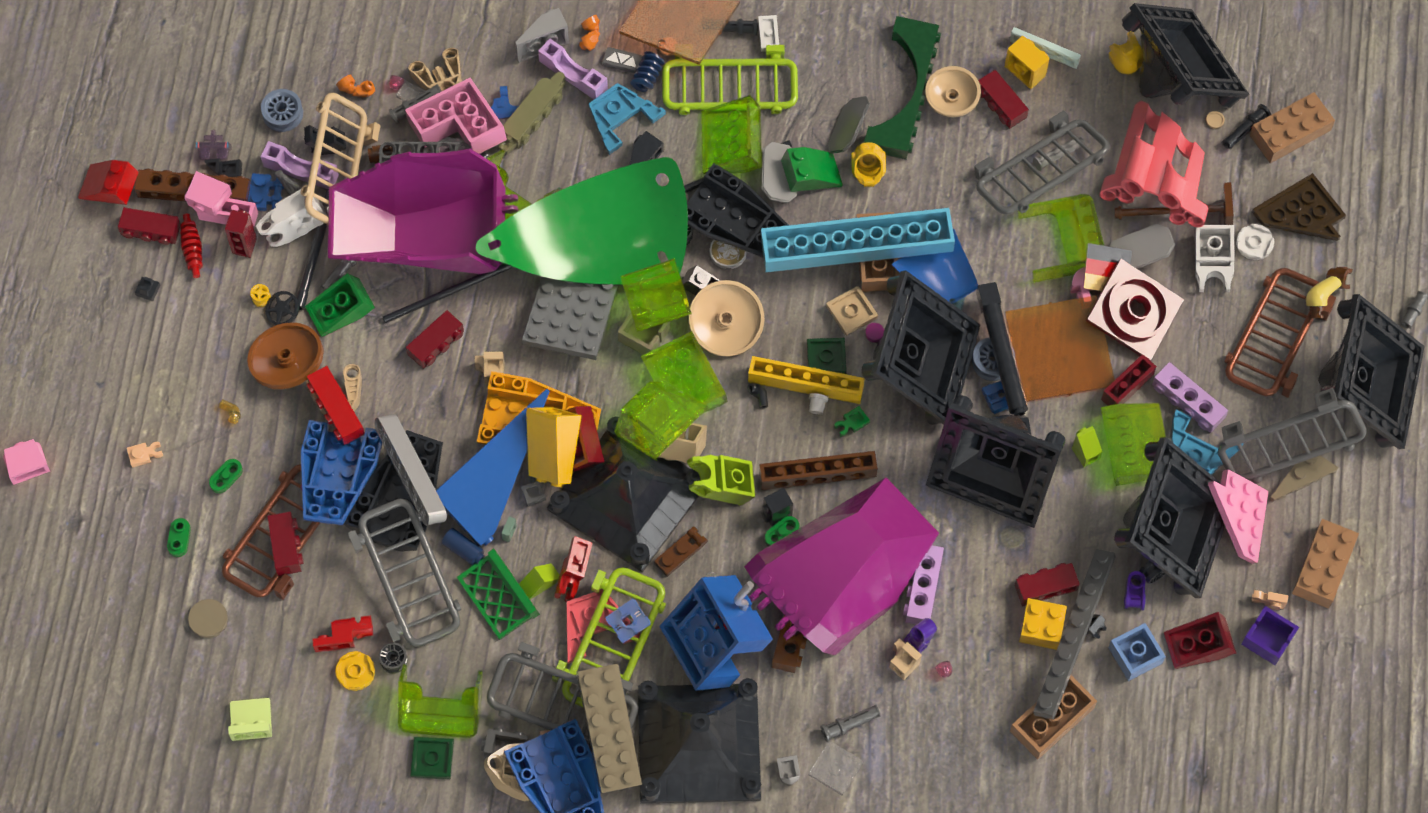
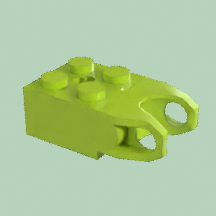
M724 455L696 456L687 460V465L700 475L701 481H694L693 484L689 485V489L697 495L737 505H743L755 498L752 461Z

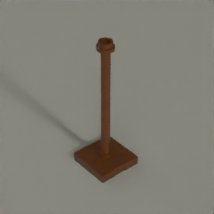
M1231 182L1224 183L1222 202L1220 204L1207 205L1208 212H1220V214H1223L1224 225H1233L1234 219ZM1121 206L1115 208V219L1122 220L1123 216L1170 214V208L1121 209Z

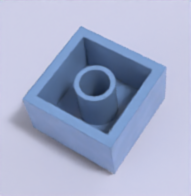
M1146 623L1111 640L1108 647L1128 681L1163 664L1166 657Z

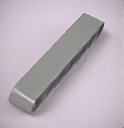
M392 414L375 418L376 432L423 523L427 526L445 522L447 518L445 507L397 415Z

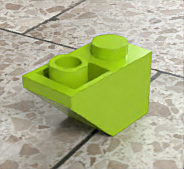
M1093 426L1089 428L1084 427L1077 431L1072 446L1073 452L1083 467L1099 460L1103 452Z

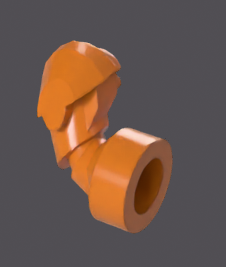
M593 15L581 23L583 29L589 31L588 34L581 38L582 41L579 43L582 50H593L599 41L600 20L597 15Z
M351 74L345 76L336 84L340 91L352 94V96L369 97L375 92L374 84L368 80L354 86L355 80Z

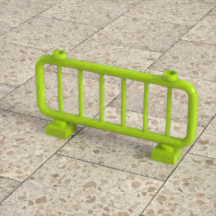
M693 45L675 46V59L666 62L662 69L663 103L669 109L679 110L680 115H688L690 110L771 109L772 114H781L782 109L793 107L798 100L797 66L792 60L784 58L785 45H766V58L693 59ZM682 66L681 103L672 102L669 92L670 68ZM686 66H700L701 102H686ZM704 66H719V102H704ZM722 66H737L738 102H723ZM741 66H755L756 102H741ZM759 66H774V102H760ZM777 66H788L790 68L791 98L786 102H778Z
M617 568L611 573L609 579L606 578V572L598 570L591 586V591L599 594L600 589H603V593L570 669H567V663L559 660L556 668L576 675L581 662L595 668L603 667L583 658L588 645L592 644L629 660L624 674H620L623 680L629 681L658 613L662 614L667 603L663 602L665 588L659 581L628 568ZM625 575L654 587L658 593L655 601H649L614 586L617 578ZM612 589L652 606L648 615L651 625L642 630L639 638L634 636L630 638L637 642L631 656L591 640L596 626L616 633L612 627L599 622L604 608L612 611L618 609L606 604ZM552 676V681L557 683L559 678ZM565 680L562 686V693L565 699L571 702L574 696L570 692L572 682ZM577 697L575 704L583 707L581 698Z

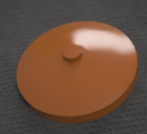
M283 323L267 329L256 338L248 353V367L254 379L262 386L271 389H288L304 383L308 380L307 376L318 370L323 359L324 349L318 334L309 326L301 323Z

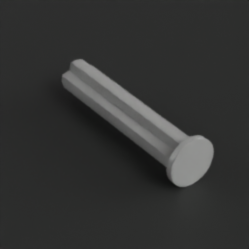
M1077 136V138L1084 144V139L1081 136ZM1074 139L1061 145L1068 153L1081 147ZM1058 147L1045 153L1053 162L1065 156ZM1042 156L1033 158V163L1039 171L1044 166L1050 164Z

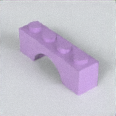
M549 39L538 51L539 62L555 73L563 72L566 81L593 100L608 89L605 76L593 68L588 70L579 66L569 57L565 49L552 39Z
M268 141L261 155L263 167L274 171L282 170L288 176L308 182L312 162L293 155L284 146ZM326 162V163H328V164L334 166L335 168H337V165L332 164V163H329V162ZM319 163L317 176L334 185L339 173ZM316 180L315 185L329 189V186Z

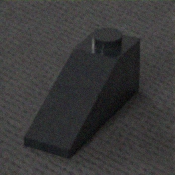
M645 131L634 142L630 165L657 159L664 152V143L648 131Z

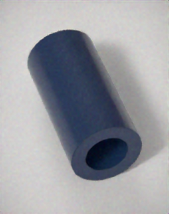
M451 528L442 539L444 546L472 566L474 564L478 565L479 561L485 557L482 548L454 528Z

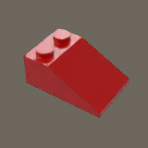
M109 160L90 164L78 198L127 205L139 172L127 161Z

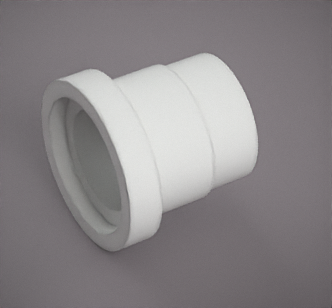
M811 393L809 395V412L822 415L825 403L828 402V397L822 394Z

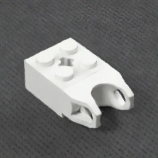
M301 189L276 203V208L269 211L256 225L261 235H268L266 239L271 247L290 243L323 224V222L313 218L306 211L305 196L301 195ZM313 197V208L328 216L320 200ZM264 223H271L267 230L261 229ZM280 234V239L272 242V237Z
M1203 225L1202 227H1195V278L1199 285V292H1204L1205 282L1211 277L1221 279L1225 292H1230V284L1234 275V225Z

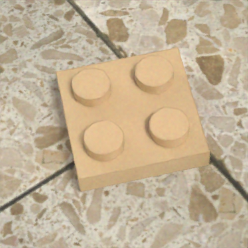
M859 286L826 303L827 309L845 336L878 318L877 312Z

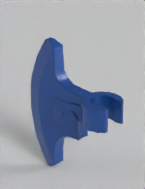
M500 86L501 97L493 99L494 103L491 109L498 119L509 118L519 106H512L509 103L507 86Z

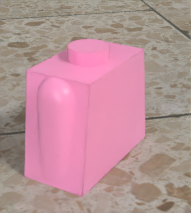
M196 171L185 194V201L195 211L199 213L205 212L215 217L232 192L230 185Z
M34 439L27 442H18L13 447L4 450L3 459L13 485L50 472L42 447Z

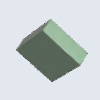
M509 516L501 533L502 540L510 542L516 530L515 518Z

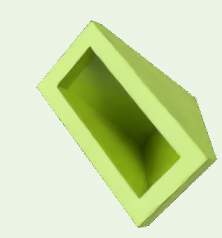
M552 563L536 566L524 577L519 585L531 600L558 583L560 574Z

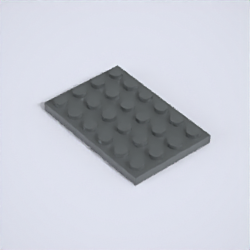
M542 276L522 338V345L596 360L619 285L577 283Z

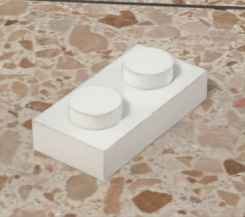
M777 15L758 16L761 52H765L766 45H779Z

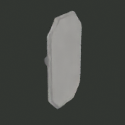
M771 142L763 148L761 189L770 200L789 203L797 196V192H790L781 162L786 150L791 148L790 145Z
M1154 224L1113 240L1109 247L1131 250V265L1139 269L1169 257L1175 243L1168 227Z

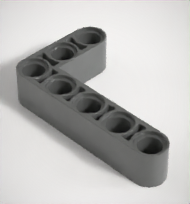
M384 142L379 149V163L381 164L389 160L393 155L401 154V149L404 146H409L412 149V153H420L422 146L429 147L430 153H439L438 150L441 146H446L449 152L457 151L460 146H464L467 149H471V147L465 142ZM383 147H392L393 153L390 156L384 155L382 152Z

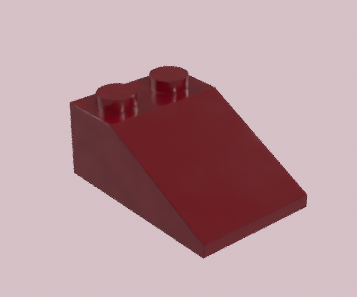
M1219 612L1164 632L1175 669L1216 661L1236 654L1226 617Z

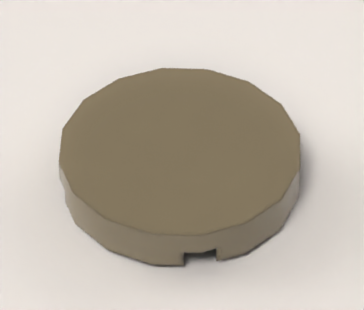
M201 600L189 612V626L199 637H216L227 627V611L216 600Z

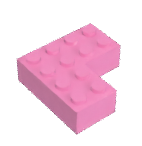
M471 78L405 109L408 122L421 142H438L458 132L464 142L469 144L473 151L480 154L507 140L504 126Z

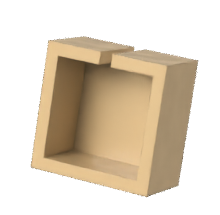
M669 419L659 436L658 457L665 458L666 460L683 461L687 464V460L691 457L700 456L706 446L707 426L690 423L688 440H685L687 422Z

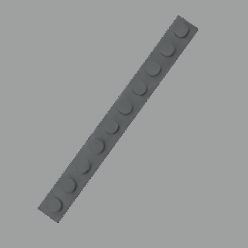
M1096 549L1034 708L1035 716L1054 720L1116 558L1114 552Z

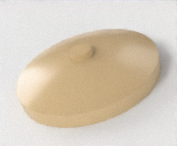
M729 280L717 281L704 287L693 299L688 314L689 328L698 345L711 354L723 357L736 356L750 349L759 339L763 331L765 319L764 310L757 295L747 286Z

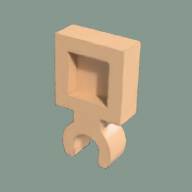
M154 442L150 447H147L146 443L127 447L132 468L151 463L150 457L161 458L163 456L162 451L155 452L156 448L161 447L160 442Z
M1254 590L1251 602L1265 603V606H1269L1273 610H1280L1285 608L1288 595L1268 592L1267 594Z

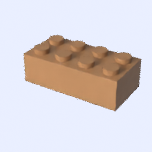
M1315 92L1254 124L1250 137L1269 163H1272L1331 131L1335 119Z
M894 212L856 214V218L894 214ZM898 258L859 262L862 292L887 290L888 279L900 275L892 265Z
M1322 519L1292 594L1329 609L1337 593L1359 533Z
M1071 675L1054 720L1035 716L1033 712L1036 706L1035 703L1012 724L1010 732L1038 760L1095 708L1097 700Z

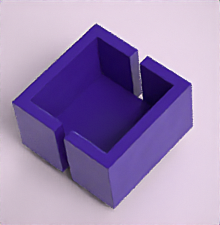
M1265 606L1241 645L1276 665L1299 627Z

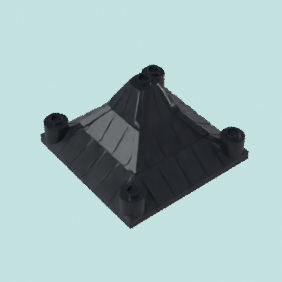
M1134 3L1129 8L1130 12L1122 18V26L1126 31L1135 32L1140 29L1142 34L1140 37L1144 61L1140 71L1139 87L1144 97L1155 98L1171 94L1170 98L1175 104L1184 105L1194 95L1218 96V101L1223 107L1231 108L1240 99H1245L1250 95L1192 9Z
M900 271L899 276L890 277L887 281V290L894 296L892 308L883 336L873 352L874 361L865 362L861 373L867 381L882 380L925 410V418L929 424L944 425L950 404L953 403L956 396L962 393L981 325L908 271Z
M1354 294L1352 299L1342 300L1337 306L1338 315L1342 319H1349L1338 351L1334 353L1321 370L1318 378L1319 384L1322 386L1320 392L1333 388L1337 401L1348 400L1353 402L1363 422L1377 431L1375 441L1381 448L1396 447L1398 450L1405 449L1425 346L1360 294Z
M963 395L956 396L948 409L926 486L1035 528L1060 453L1066 441L1065 437L1060 432L1051 431L1047 434L1045 440L1038 439L1028 433L1026 425L1017 416L1009 414L992 417V419L970 412L973 407L970 398Z
M615 416L608 420L607 430L599 440L604 462L591 468L575 471L571 478V484H565L562 490H558L551 495V503L548 505L547 510L643 573L698 499L699 495L689 489V485L693 484L694 481H701L697 471L688 468L680 461L666 460L665 458L658 457V447L627 428L623 418Z
M1160 437L1159 441L1148 442L1145 446L1144 454L1147 460L1154 462L1143 493L1135 499L1124 514L1123 523L1126 528L1116 531L1114 541L1119 548H1134L1174 580L1173 587L1177 594L1201 598L1225 528L1208 482L1215 481L1219 484L1221 482L1167 437Z
M745 678L739 684H732L730 687L695 690L693 685L657 686L649 680L643 681L638 685L639 763L642 785H640V804L761 801L758 685L755 680Z

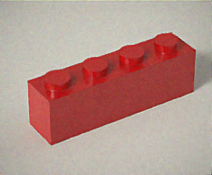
M328 366L309 374L306 386L311 394L315 393L317 397L315 401L319 409H324L326 412L324 417L329 425L333 424L335 428L333 433L337 440H342L344 445L363 436L365 434L364 428Z

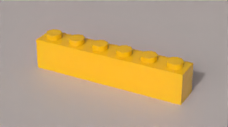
M752 356L748 372L749 383L805 394H822L831 399L861 404L865 379L862 377Z

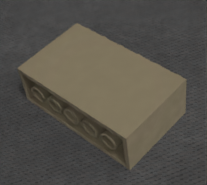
M618 664L578 671L576 674L600 792L605 793L642 785Z

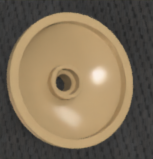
M948 66L934 72L928 79L925 89L926 99L930 107L935 112L947 117H960L971 112L977 106L981 94L980 84L975 75L969 70L958 66Z

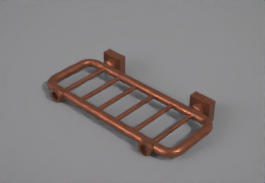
M1279 268L1271 277L1266 276L1263 286L1266 288L1233 354L1228 352L1224 362L1227 363L1225 369L1226 377L1232 383L1266 397L1276 394L1280 387H1282V395L1289 398L1296 384L1298 374L1291 371L1289 377L1285 376L1314 318H1310V315H1312L1311 311H1309L1308 315H1305L1269 299L1274 287L1306 300V296L1276 284L1282 275L1312 287L1320 282L1291 269ZM1332 295L1328 297L1327 306H1324V311H1321L1324 318L1321 319L1327 321L1334 307L1336 297ZM1268 302L1305 318L1300 331L1262 315L1261 313L1266 303ZM1259 317L1297 333L1298 335L1293 345L1291 346L1254 330ZM1251 333L1290 349L1285 361L1246 345ZM1243 349H1248L1282 364L1277 377L1239 361L1238 359ZM1236 363L1275 380L1272 387L1265 389L1235 376L1233 369Z
M301 464L294 466L289 472L283 471L280 474L278 480L281 484L233 550L228 548L223 555V559L226 560L222 566L223 577L252 596L258 598L265 597L274 590L276 596L284 600L294 586L290 576L286 574L278 576L276 572L273 577H270L237 557L247 545L274 561L272 555L249 543L257 530L270 536V532L260 527L268 514H275L271 510L279 498L303 512V507L282 496L290 483L301 489V484L293 480L301 472ZM312 521L306 530L300 527L296 529L303 533L300 537L301 547H298L299 552L321 522ZM236 561L269 580V583L264 589L258 590L232 575L229 569Z

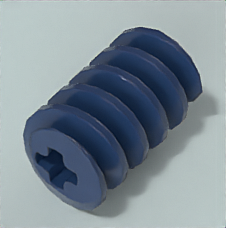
M651 51L644 52L642 60L639 62V66L630 82L632 87L639 92H646L647 89L652 90L654 88L653 84L656 83V78L662 70L661 66L665 64V61Z

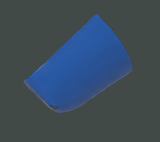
M953 229L955 239L953 252L902 257L892 263L899 273L900 271H908L947 301L954 298L955 300L950 302L952 304L971 294L978 286L975 274L955 229Z

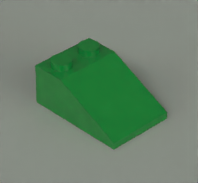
M807 147L789 148L781 159L790 192L843 186L834 154Z
M347 273L307 304L305 308L320 336L323 337L363 318L375 306L360 279Z

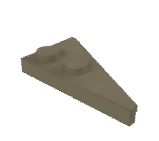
M1321 455L1297 463L1270 497V501L1280 500L1289 493L1301 490L1312 482H1317L1331 473L1334 474L1339 467Z

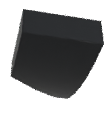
M220 158L204 161L217 175H226L228 177L242 176V162L240 159L221 161Z

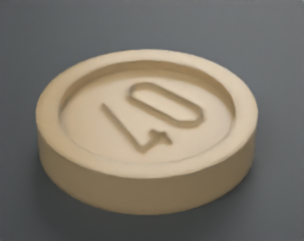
M1212 111L1206 117V124L1212 129L1221 128L1225 121L1223 114L1218 111Z

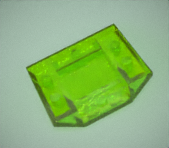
M675 259L621 276L637 332L692 314Z
M649 381L622 407L614 432L617 436L655 460L708 409V406L669 381Z

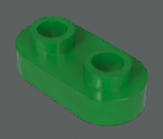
M237 459L227 460L211 476L209 484L212 491L224 493L243 473L240 461ZM235 468L236 471L231 473L230 470ZM222 482L223 485L218 487L217 484Z
M787 516L771 527L765 534L767 546L769 547L776 543L771 540L773 537H776L779 541L798 530L800 527L799 521L795 517ZM787 526H792L793 529H792V530H787L786 527H787Z
M184 518L175 519L170 526L167 548L174 557H182L188 550L191 527ZM179 525H183L182 529H177ZM176 543H180L178 548L174 547Z

